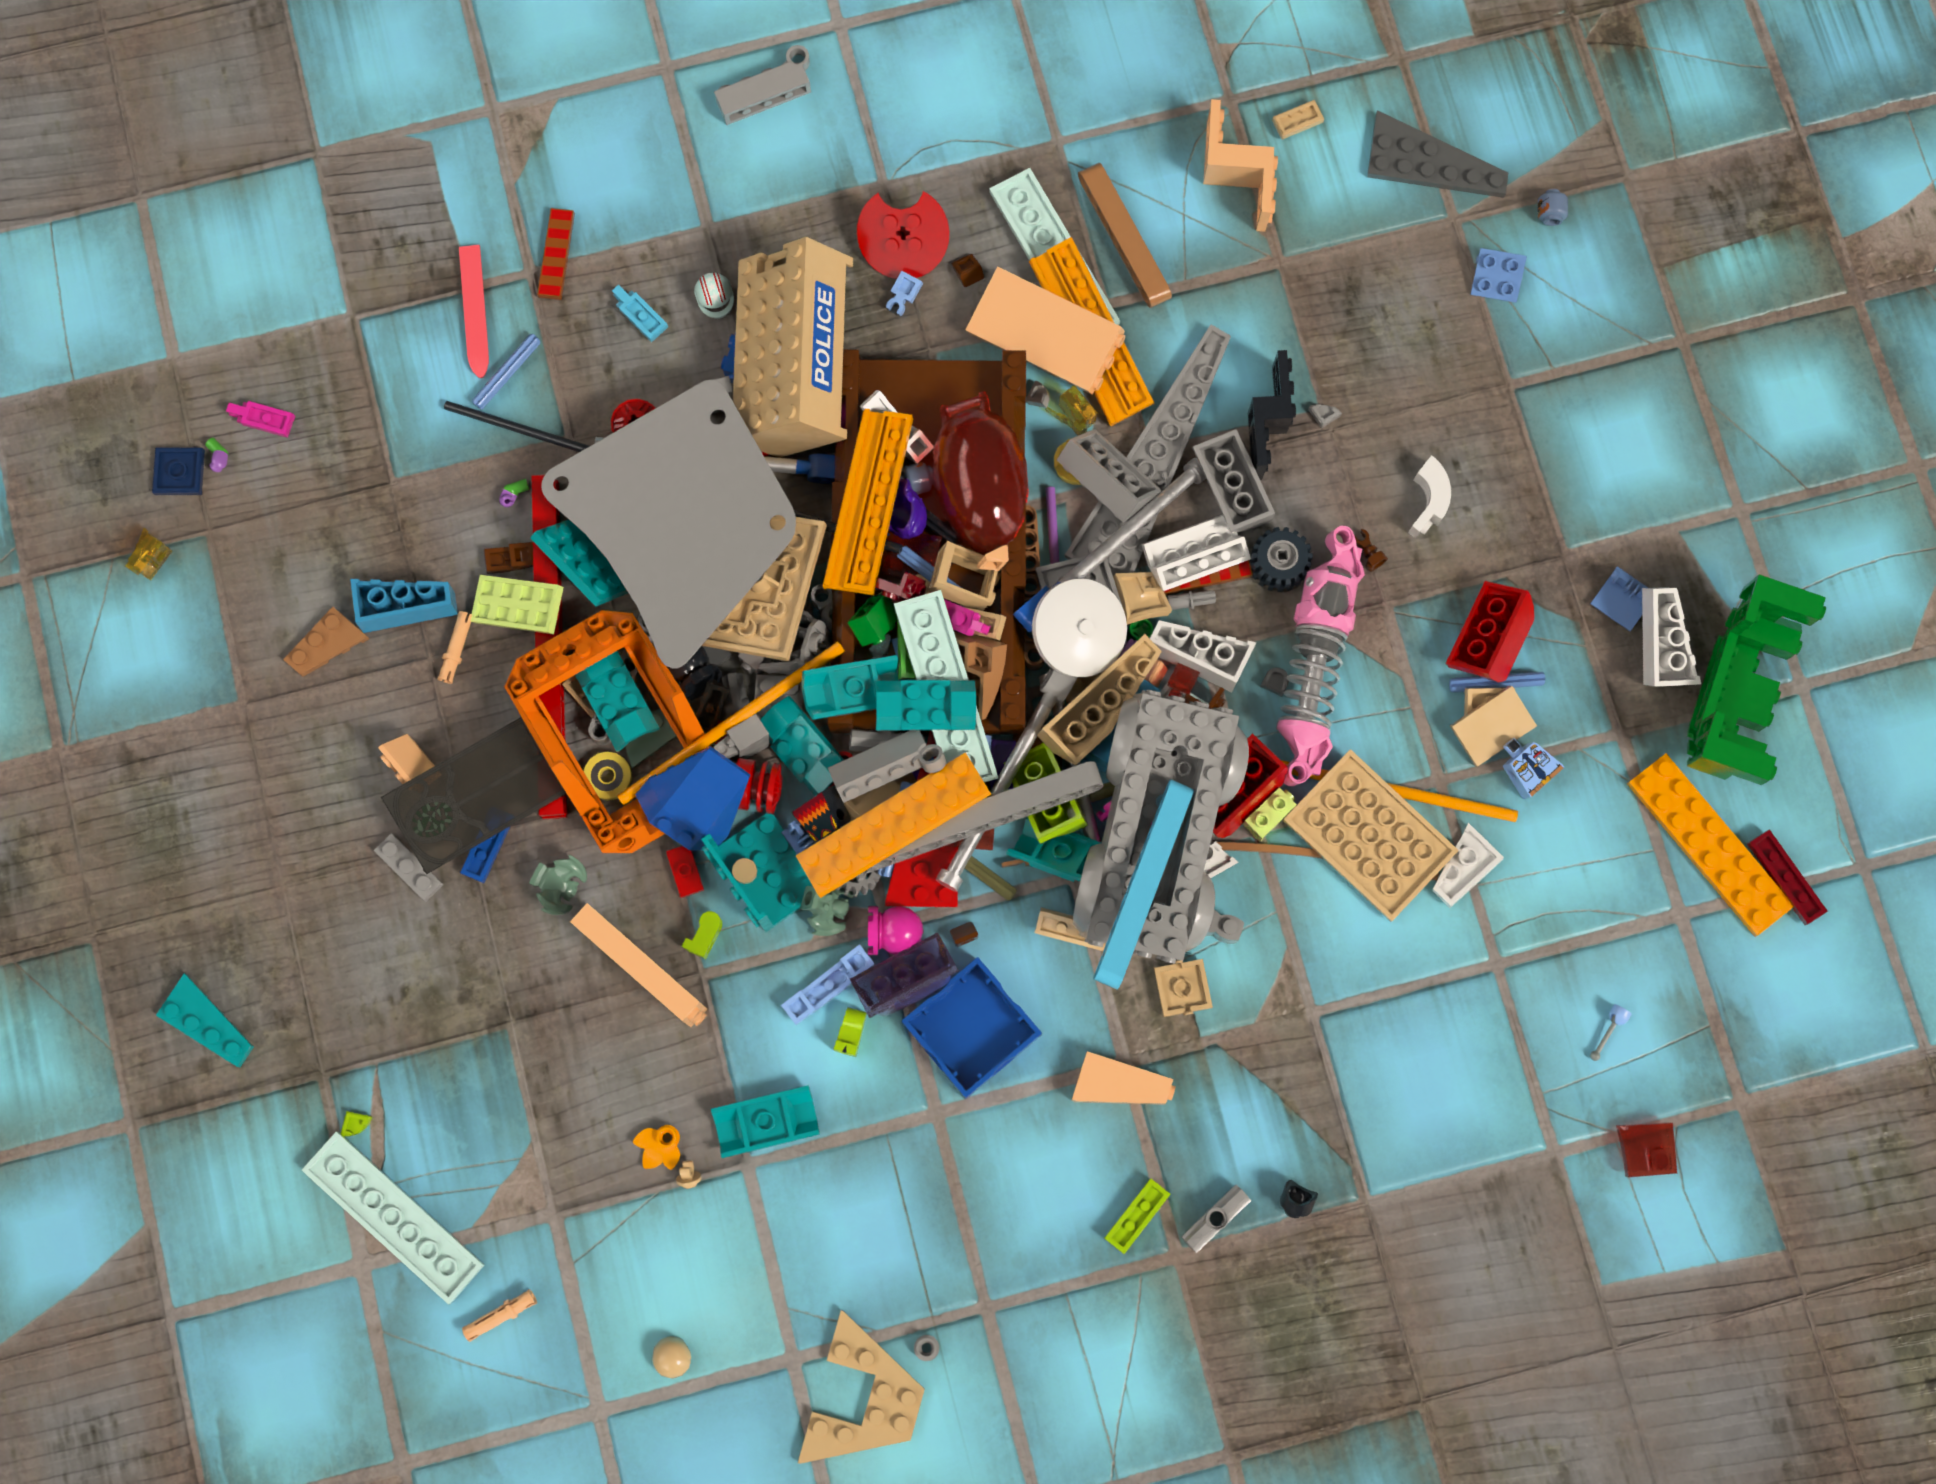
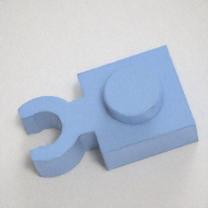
M901 271L891 289V293L895 297L887 302L886 308L891 310L893 305L898 304L897 314L902 316L905 312V302L913 303L923 282Z

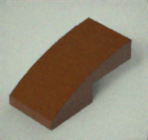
M533 542L509 544L508 547L484 549L486 574L510 572L533 567Z

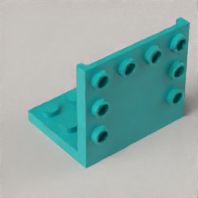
M570 520L537 530L531 536L532 541L595 607L628 594V591L607 558L589 537Z
M767 813L719 846L710 834L701 839L705 844L701 849L722 879L726 880L728 878L733 884V887L730 888L731 892L738 901L740 899L744 900L748 906L744 911L756 928L761 925L765 932L799 910L806 886H812L796 857V852L781 833L784 831L783 827L774 814ZM742 858L752 860L757 867L756 878L748 884L739 883L732 874L734 863Z

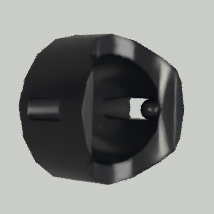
M1289 1180L1284 1186L1279 1202L1287 1216L1291 1218L1304 1217L1312 1212L1318 1193L1298 1185L1293 1180Z

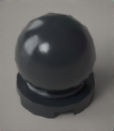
M702 646L682 667L672 669L667 666L686 699L688 697L691 701L711 689L708 685L714 679L719 681L722 677V671L716 664L709 665V657Z

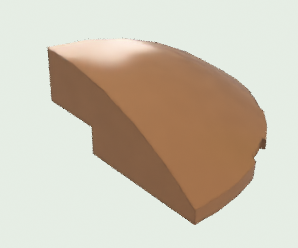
M954 632L968 680L975 681L976 706L980 719H986L1002 679L1007 644L981 636H968L960 632Z

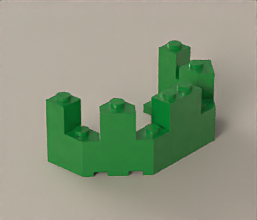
M1759 574L1743 587L1739 598L1743 599L1739 608L1733 607L1725 622V627H1728L1725 635H1719L1714 644L1687 730V737L1692 738L1687 743V754L1692 756V758L1689 757L1687 760V767L1724 780L1733 775L1763 785L1773 780L1777 771V766H1775L1777 757L1768 755L1765 752L1768 744L1737 734L1739 730L1738 725L1757 732L1769 727L1774 717V713H1771L1773 705L1777 704L1781 695V691L1778 690L1780 682L1755 674L1760 659H1757L1758 653L1762 651L1785 660L1790 659L1795 654L1797 655L1803 643L1800 641L1802 635V624L1800 623L1811 626L1818 620H1822L1826 612V606H1823L1826 597Z

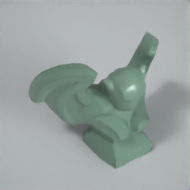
M568 855L569 859L554 860L553 868H547L546 865L539 862L529 884L539 887L542 891L541 893H536L538 900L544 907L541 908V911L551 915H564L572 910V905L561 902V896L568 902L575 896L579 883L570 881L572 877L579 878L583 883L587 880V871L584 865L572 855Z
M806 886L800 909L810 911L813 914L812 917L807 918L809 924L815 930L812 932L813 935L831 936L846 928V922L839 923L833 920L834 916L844 919V916L848 913L849 899L838 898L840 894L844 895L845 889L841 888L838 891L835 889L820 898L813 886ZM849 891V893L845 895L850 898L854 897L852 891Z

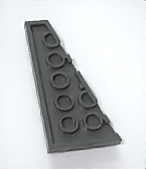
M1377 110L1367 173L1368 178L1501 198L1505 197L1508 172Z

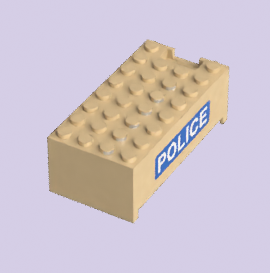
M808 237L783 245L784 250L771 255L758 253L739 260L733 403L761 452L778 458L847 439V430L841 428L846 266L853 267V258Z

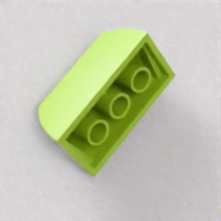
M1042 743L1029 750L1012 783L1014 788L1063 771L1055 754ZM1077 799L1027 816L1040 844L1049 839L1070 834L1088 826V822Z

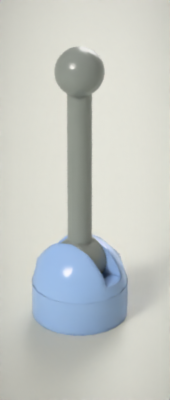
M1617 1004L1613 1005L1609 1013L1612 1023L1597 1049L1591 1052L1590 1057L1592 1060L1597 1061L1600 1059V1052L1616 1025L1625 1024L1632 1013Z

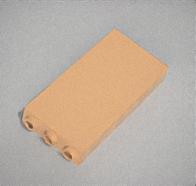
M997 267L966 328L970 335L1001 350H1026L1027 363L1092 395L1095 390L1098 391L1103 383L1102 375L1105 369L1111 367L1116 348H1120L1125 340V331L1121 326L1000 267Z
M586 903L570 921L572 925L688 1026L692 1027L694 1024L698 1026L707 1015L704 1012L707 1008L590 905Z

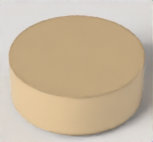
M742 858L734 863L732 874L739 883L748 884L756 878L757 867L752 860Z

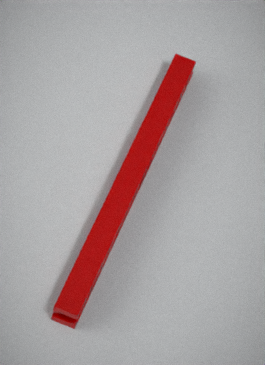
M545 475L531 476L533 533L560 523V511L546 499L542 492V480ZM555 479L553 486L557 491H559V480ZM533 542L534 582L562 586L561 570ZM562 597L554 634L535 632V648L563 633ZM563 681L539 695L565 739ZM544 759L538 762V799L540 803L561 791ZM567 794L539 809V816L542 819L567 818Z

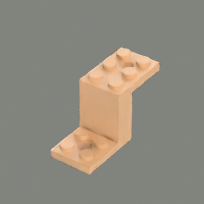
M1211 99L1207 118L1203 184L1258 188L1256 231L1265 232L1267 224L1272 223V216L1275 213L1276 200L1273 199L1276 191L1277 178H1274L1275 170H1277L1278 156H1274V147L1223 144V131L1221 129L1224 121V109H1220L1221 100Z

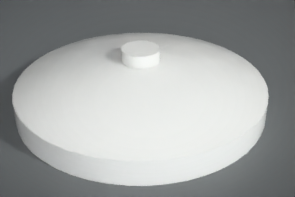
M1072 579L1056 584L1040 599L1033 616L1032 633L1037 651L1052 669L1071 677H1087L1103 672L1117 660L1125 644L1127 622L1123 607L1111 590L1093 580Z

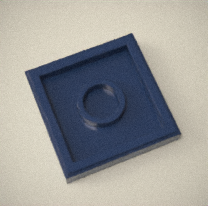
M155 448L152 493L154 495H202L205 450L203 448Z

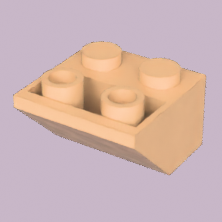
M408 734L378 747L383 753L380 758L394 772L398 771L395 776L403 785L435 767ZM437 771L423 780L430 785L442 774L440 771ZM415 784L408 789H415L420 793L424 790V786L422 784Z

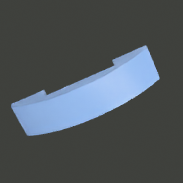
M859 944L842 957L837 964L806 988L797 992L781 1006L795 1025H797L839 995L875 963Z

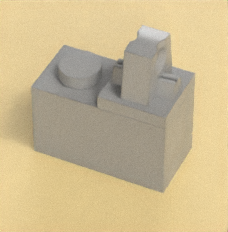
M757 714L728 730L727 736L715 745L714 749L726 758L739 756L749 759L769 747V733Z

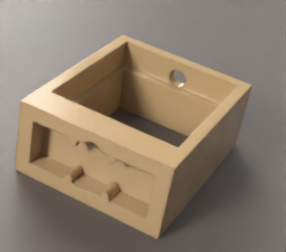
M947 541L938 552L928 592L932 593L941 590L943 598L971 609L983 611L987 606H991L995 599L996 593L993 592V589L997 585L1001 573L994 570L977 568V564L984 555ZM951 562L985 575L980 595L946 582Z

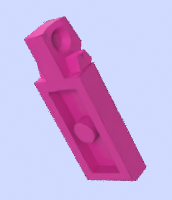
M251 401L243 402L242 406L229 403L226 409L229 416L238 418L237 423L243 426L286 438L289 436L295 419L293 413Z
M944 599L953 630L968 636H973L974 631L988 635L991 626L979 622L981 616L979 613Z

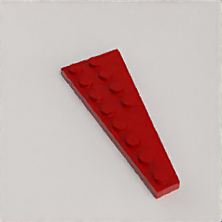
M932 730L929 731L926 746L936 745ZM920 768L916 782L929 775V773ZM958 841L895 863L885 899V906L958 907V891L950 890L936 881L941 869L947 870L958 850Z

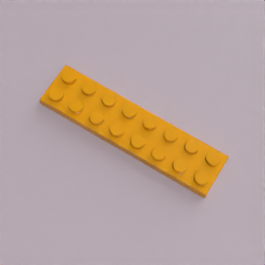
M965 752L948 762L939 772L930 773L800 852L796 857L816 893L822 898L988 797L991 793Z
M1667 753L1627 783L1754 937L1761 934L1793 908V905L1779 886Z

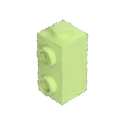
M1279 787L1242 825L1260 842L1296 807L1297 804L1294 802V796L1289 791H1283Z

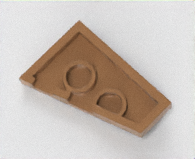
M332 607L283 660L304 677L327 664L332 658L350 651V648L360 642L364 643L369 638Z

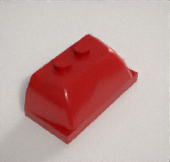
M1485 581L1446 661L1448 668L1475 674L1495 682L1506 681L1534 622V605L1529 591Z
M1253 733L1247 738L1249 758L1243 783L1231 801L1218 807L1213 834L1218 838L1232 835L1253 812L1283 785L1288 772V767Z

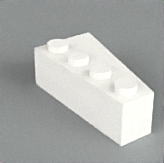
M1642 588L1643 685L1675 686L1701 684L1700 676H1697L1695 668V657L1691 653L1690 637L1685 629L1683 621L1685 618L1677 588Z
M1160 620L1150 637V640L1162 651L1159 658L1231 693L1256 645V642L1239 641L1230 636L1213 635L1212 632L1204 630L1202 632L1191 630L1190 627Z

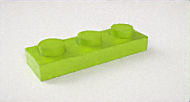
M1150 1178L1104 1239L1121 1253L1125 1254L1171 1194Z

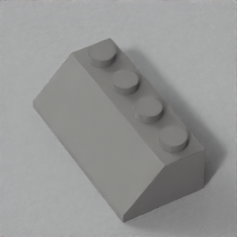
M1096 429L1071 438L1057 458V461L1063 466L1065 471L1071 473L1084 488L1094 494L1100 503L1108 507L1114 516L1124 523L1162 492L1156 484Z
M1237 429L1193 446L1194 453L1231 533L1250 531L1272 522L1275 516L1274 509Z

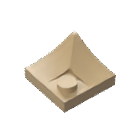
M1152 572L1115 573L1113 576L1125 612L1127 625L1144 619L1168 616L1172 612V608Z

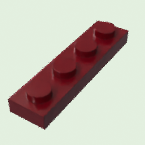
M1770 829L1747 843L1766 872L1791 902L1793 910L1804 925L1810 924L1828 912Z

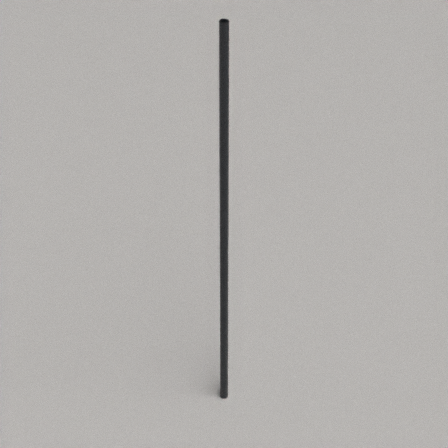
M446 401L444 404V409L576 452H581L590 447L580 442L450 401ZM794 511L796 517L824 521L827 525L825 531L835 533L837 524ZM886 540L884 549L901 554L903 545Z

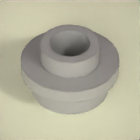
M931 1335L919 1337L914 1344L915 1355L922 1361L933 1360L939 1353L938 1341ZM924 1343L931 1345L932 1349L929 1353L922 1351Z

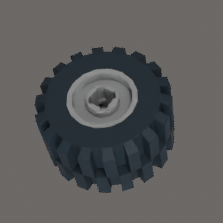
M1276 527L1272 532L1267 530L1264 532L1263 537L1260 536L1257 539L1249 561L1251 562V570L1254 571L1253 578L1255 580L1260 579V586L1263 587L1266 584L1269 586L1267 589L1269 591L1277 588V592H1283L1284 588L1290 591L1294 586L1298 587L1311 567V560L1313 558V553H1310V543L1305 544L1306 538L1304 535L1300 538L1297 536L1299 532L1295 529L1292 533L1289 532L1288 527H1284L1283 531Z

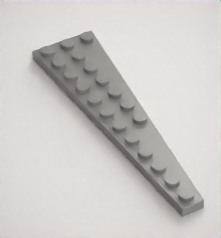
M1210 325L1126 457L1162 491L1172 482L1231 338L1229 334L1213 325ZM1098 501L1065 553V558L1070 560L1089 555L1125 523L1117 519L1108 507ZM1158 514L1107 558L1113 576L1115 573L1135 572L1143 552L1141 544L1147 542Z

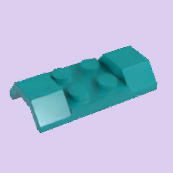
M618 651L575 675L616 752L622 750L629 742L638 737L660 729Z
M897 655L802 671L801 687L805 707L812 720L876 710V681H898Z
M876 681V731L975 730V681Z
M787 696L775 704L760 721L769 733V743L772 745L773 751L800 783H804L813 795L816 796L834 783L828 767L842 762L844 759L790 696Z
M1027 817L1019 840L1014 848H1008L1007 855L1026 861L1031 867L1072 882L1077 880L1080 882L1090 847L1102 842L1073 832L1049 839L1040 844Z
M809 1085L711 1109L720 1143L721 1158L820 1135Z

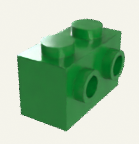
M882 593L868 598L847 622L862 647L871 643L873 645L881 643L886 638L885 634L896 626L895 623L898 619L893 605L894 602L891 598L883 596Z

